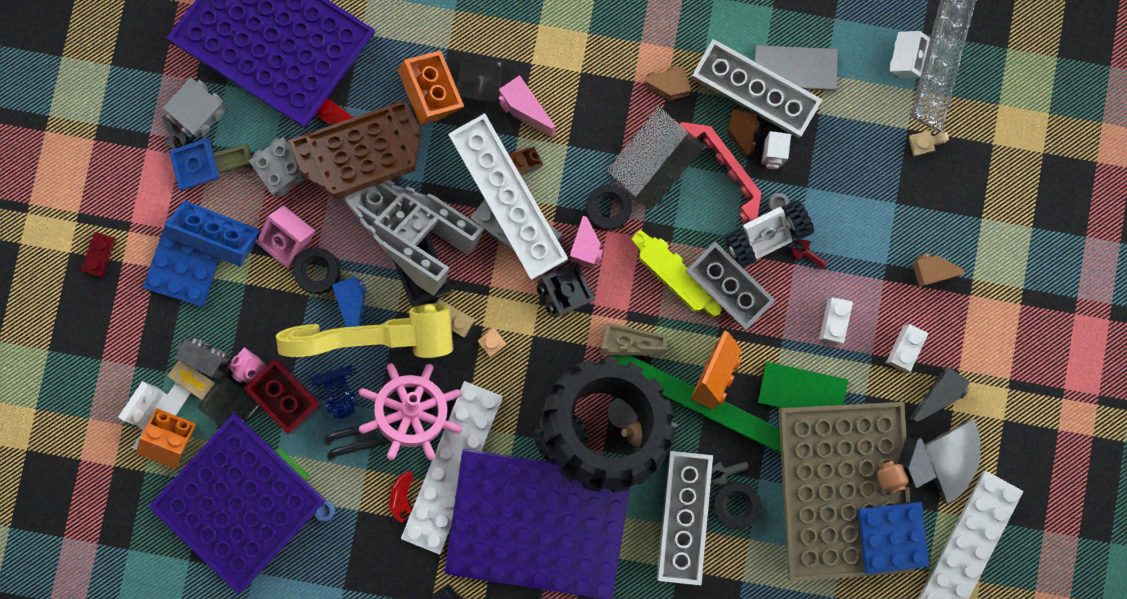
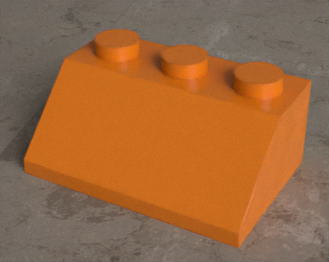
M441 51L406 59L398 68V73L420 126L439 121L464 107Z
M724 331L713 347L691 397L692 400L713 410L718 404L722 405L727 395L724 390L726 386L730 387L734 376L731 375L733 369L737 370L742 360L739 358L742 350L729 332Z

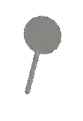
M620 398L615 399L608 408L610 422L616 427L627 428L638 419L635 411ZM671 422L673 427L678 426L677 423Z

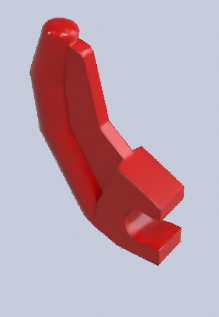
M410 470L401 474L391 488L389 508L394 517L401 523L405 521L401 516V512L403 510L409 514L412 512L407 497L408 489L413 481V473Z

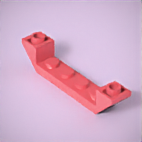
M681 122L677 128L679 138L690 145L703 136L702 140L708 149L712 148L716 153L715 158L719 164L725 165L729 170L727 173L731 180L737 181L741 186L740 191L744 197L751 199L739 209L741 220L746 224L758 218L761 192L711 126Z

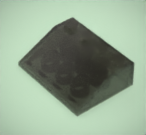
M658 106L606 171L637 200L652 211L707 145Z

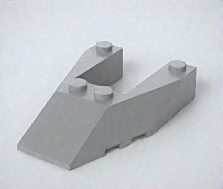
M389 180L349 194L344 200L347 206L414 283L433 296L445 283L449 267L417 247L421 240L431 231L467 255L480 243L484 228L434 195L428 194L426 196L415 192L416 189L410 187L405 189L394 185L395 182Z

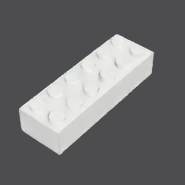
M712 39L692 75L693 80L752 113L758 114L761 118L797 138L803 135L822 102L821 98Z
M676 451L668 452L657 568L658 581L701 585L713 455Z

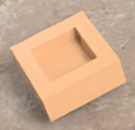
M494 328L478 340L490 357L507 345Z

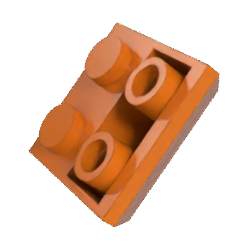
M156 408L139 439L136 454L176 469L186 450L196 423Z

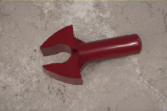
M802 239L794 241L801 245L803 251L799 252L794 247H790V251L797 262L800 258L805 257L821 269L826 267L827 262L810 251L809 245L812 243L811 241Z

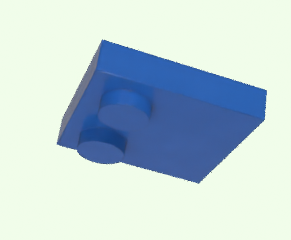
M205 138L169 151L179 190L185 191L220 179L209 139Z

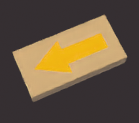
M178 361L167 375L201 400L204 399L215 384L199 371L181 361Z

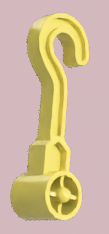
M440 303L418 305L409 310L410 318L391 319L380 325L343 327L320 332L318 324L291 327L280 331L276 335L278 354L287 357H305L342 347L383 344L391 348L413 346L414 355L423 358L444 356L453 351L449 306Z

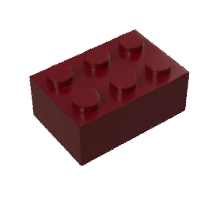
M274 359L244 388L287 434H294L323 406L282 361Z

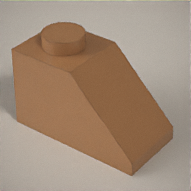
M930 253L918 256V261L912 263L919 287L965 274L964 269L938 255L931 257Z

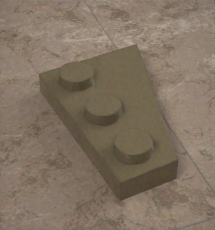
M607 323L600 355H665L668 336Z

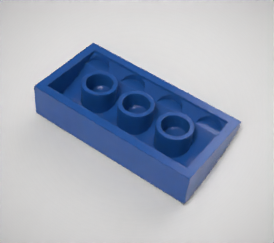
M185 200L164 225V237L240 267L248 257L260 234V230Z

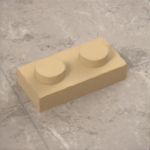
M438 299L437 303L449 306L451 330L465 338L475 319Z

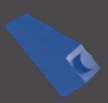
M355 276L333 284L332 287L346 327L362 326L365 306L364 293L367 292L364 281H360Z

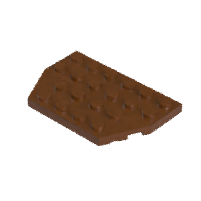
M404 100L288 141L302 176L332 198L337 199L414 172L421 133L407 101Z

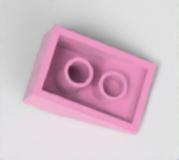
M520 75L499 89L500 97L498 98L500 105L506 113L509 111L513 117L552 138L556 136L555 125Z

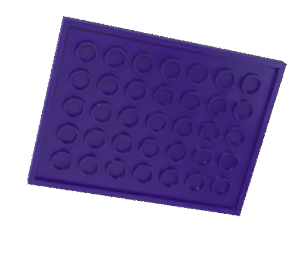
M195 0L166 39L174 46L305 129L372 39L375 29L329 0Z
M463 449L444 574L592 598L613 599L630 488L612 493L609 489H601L600 492L584 489V484L575 479L570 482L559 473L561 468L557 463Z

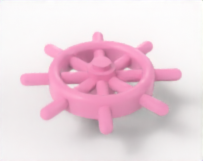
M390 363L386 368L392 380L378 394L364 388L359 390L361 397L375 402V420L361 425L359 432L364 434L378 428L392 442L387 454L389 460L395 459L400 446L416 447L421 445L427 458L433 460L435 453L430 441L441 432L442 428L456 434L462 432L461 426L446 421V402L458 398L461 392L455 389L443 394L429 380L433 371V365L431 364L425 366L421 377L413 375L399 377L394 364ZM409 387L416 388L414 392L409 394L405 390V388ZM397 391L402 403L388 397ZM423 392L432 397V399L420 403ZM383 406L390 407L398 412L384 416ZM437 406L438 417L423 411ZM402 419L398 431L389 425ZM420 420L431 423L433 426L424 431ZM410 423H412L416 435L406 434Z

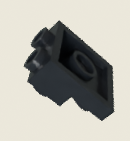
M578 263L546 275L537 281V292L541 297L544 296L547 302L545 305L546 311L550 316L553 315L554 319L595 300Z

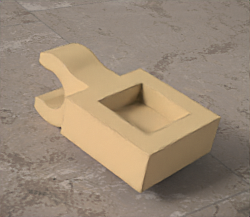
M930 131L908 137L913 157L934 152V145L949 141L947 132L932 136Z

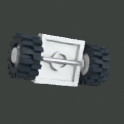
M795 200L782 208L778 207L744 224L743 227L746 235L739 228L725 235L724 241L732 258L742 268H745L755 263L757 259L793 242L790 232L799 241L813 234L814 228L804 205L799 200Z

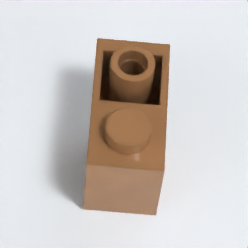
M674 66L668 68L667 72L659 73L655 71L644 77V87L669 101L690 95L691 89L685 67L679 68Z

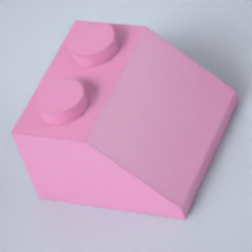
M283 205L268 216L257 244L286 268H290L296 261L297 256H300L301 252L309 245L315 230Z
M585 216L582 217L570 254V261L594 269L595 264L599 265L603 250H600L601 243L588 218Z

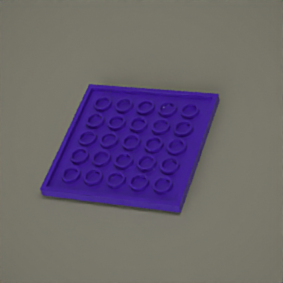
M235 413L230 416L148 507L240 595L327 500Z

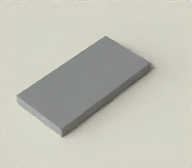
M755 46L754 62L805 90L835 91L837 89L838 49Z

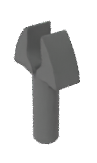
M168 113L162 115V119L170 134L169 139L164 140V142L172 149H176L175 142L177 137L180 139L182 146L187 145V134L185 132H177L174 123L166 117Z
M719 461L712 467V473L720 471L723 474H721L720 478L711 481L718 484H728L726 479L729 475L748 470L749 465L745 461L725 468Z

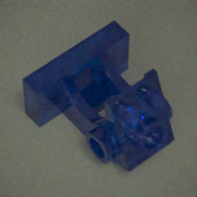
M353 365L310 377L312 385L324 384L329 401L325 402L326 409L329 414L332 413L335 419L347 418L350 414L356 413L354 406L358 405L355 394H351L347 381L348 376L356 374ZM343 387L345 399L336 401L333 390Z

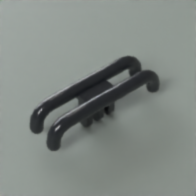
M402 419L389 425L391 427L400 426ZM360 426L338 430L324 438L325 445L330 446L335 440L354 435L356 437L357 443L337 447L328 452L327 459L329 461H334L340 455L391 444L392 442L385 436L378 438L376 430H379L378 428L362 434L359 432Z

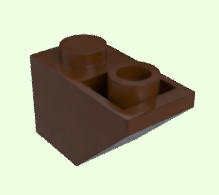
M733 109L730 115L727 135L742 157L748 158L750 153H754L756 145L753 135L759 129L760 121H757L758 114Z
M535 147L509 153L521 177L544 165Z

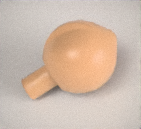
M637 421L621 431V435L626 437L630 445L634 447H640L642 442V428L640 422Z

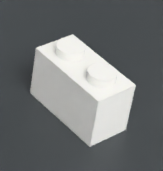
M921 31L898 32L893 58L890 62V72L899 78H922L930 38Z
M769 132L764 140L761 165H766L768 169H779V167L784 165L788 160L791 134Z
M833 297L827 300L819 340L838 345L844 343L853 302Z
M910 324L903 326L886 364L902 372H910L929 333Z

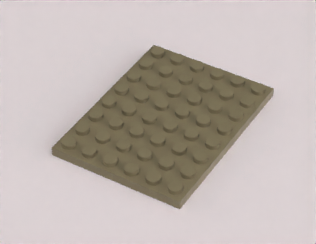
M904 402L779 408L788 581L914 573L913 568L866 574L864 572L858 509L910 502L909 487H906V490L889 494V491L882 490L877 477V472L882 469V464L890 461L898 464L906 439Z

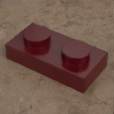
M94 232L81 271L103 278L116 238Z

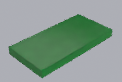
M765 362L757 403L779 408L844 405L849 379Z

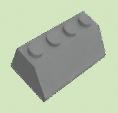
M716 242L685 271L745 330L776 301Z

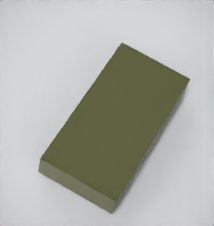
M247 144L213 153L219 174L251 165L249 160L252 158Z

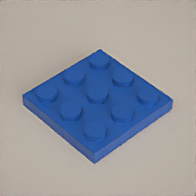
M163 229L143 288L204 307L220 259L164 237Z
M917 501L858 509L864 572L866 574L929 566L922 502Z

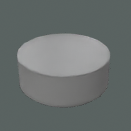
M776 193L769 199L768 208L770 211L778 207L782 208L790 203L789 199L782 193Z

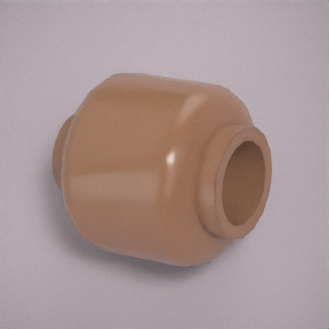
M894 461L882 464V469L877 472L882 490L889 491V494L906 490L905 486L909 483V479L902 464H895Z

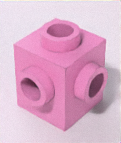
M244 347L232 359L228 367L233 372L232 377L240 383L245 381L249 384L267 365L258 356Z

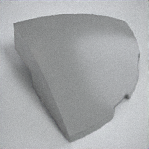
M974 419L939 435L936 439L925 444L928 457L934 465V472L936 474L934 481L946 504L954 501L968 488L979 467L981 441Z

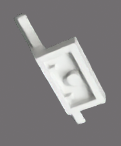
M142 381L119 415V418L138 426L144 432L156 408L177 415L191 392L176 382L167 394L158 387ZM141 435L132 447L135 450H137V446Z

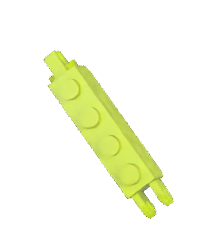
M641 230L634 235L631 240L640 251L639 260L693 312H699L703 309L711 317L720 315L721 307L685 272L688 268L683 264L684 260L677 253L672 254L664 240L661 238L658 240L656 237L652 239Z

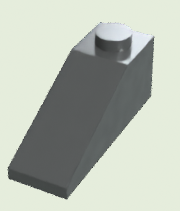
M943 368L909 420L911 422H918L959 400V398L962 399L969 391L967 386L970 382L951 368Z

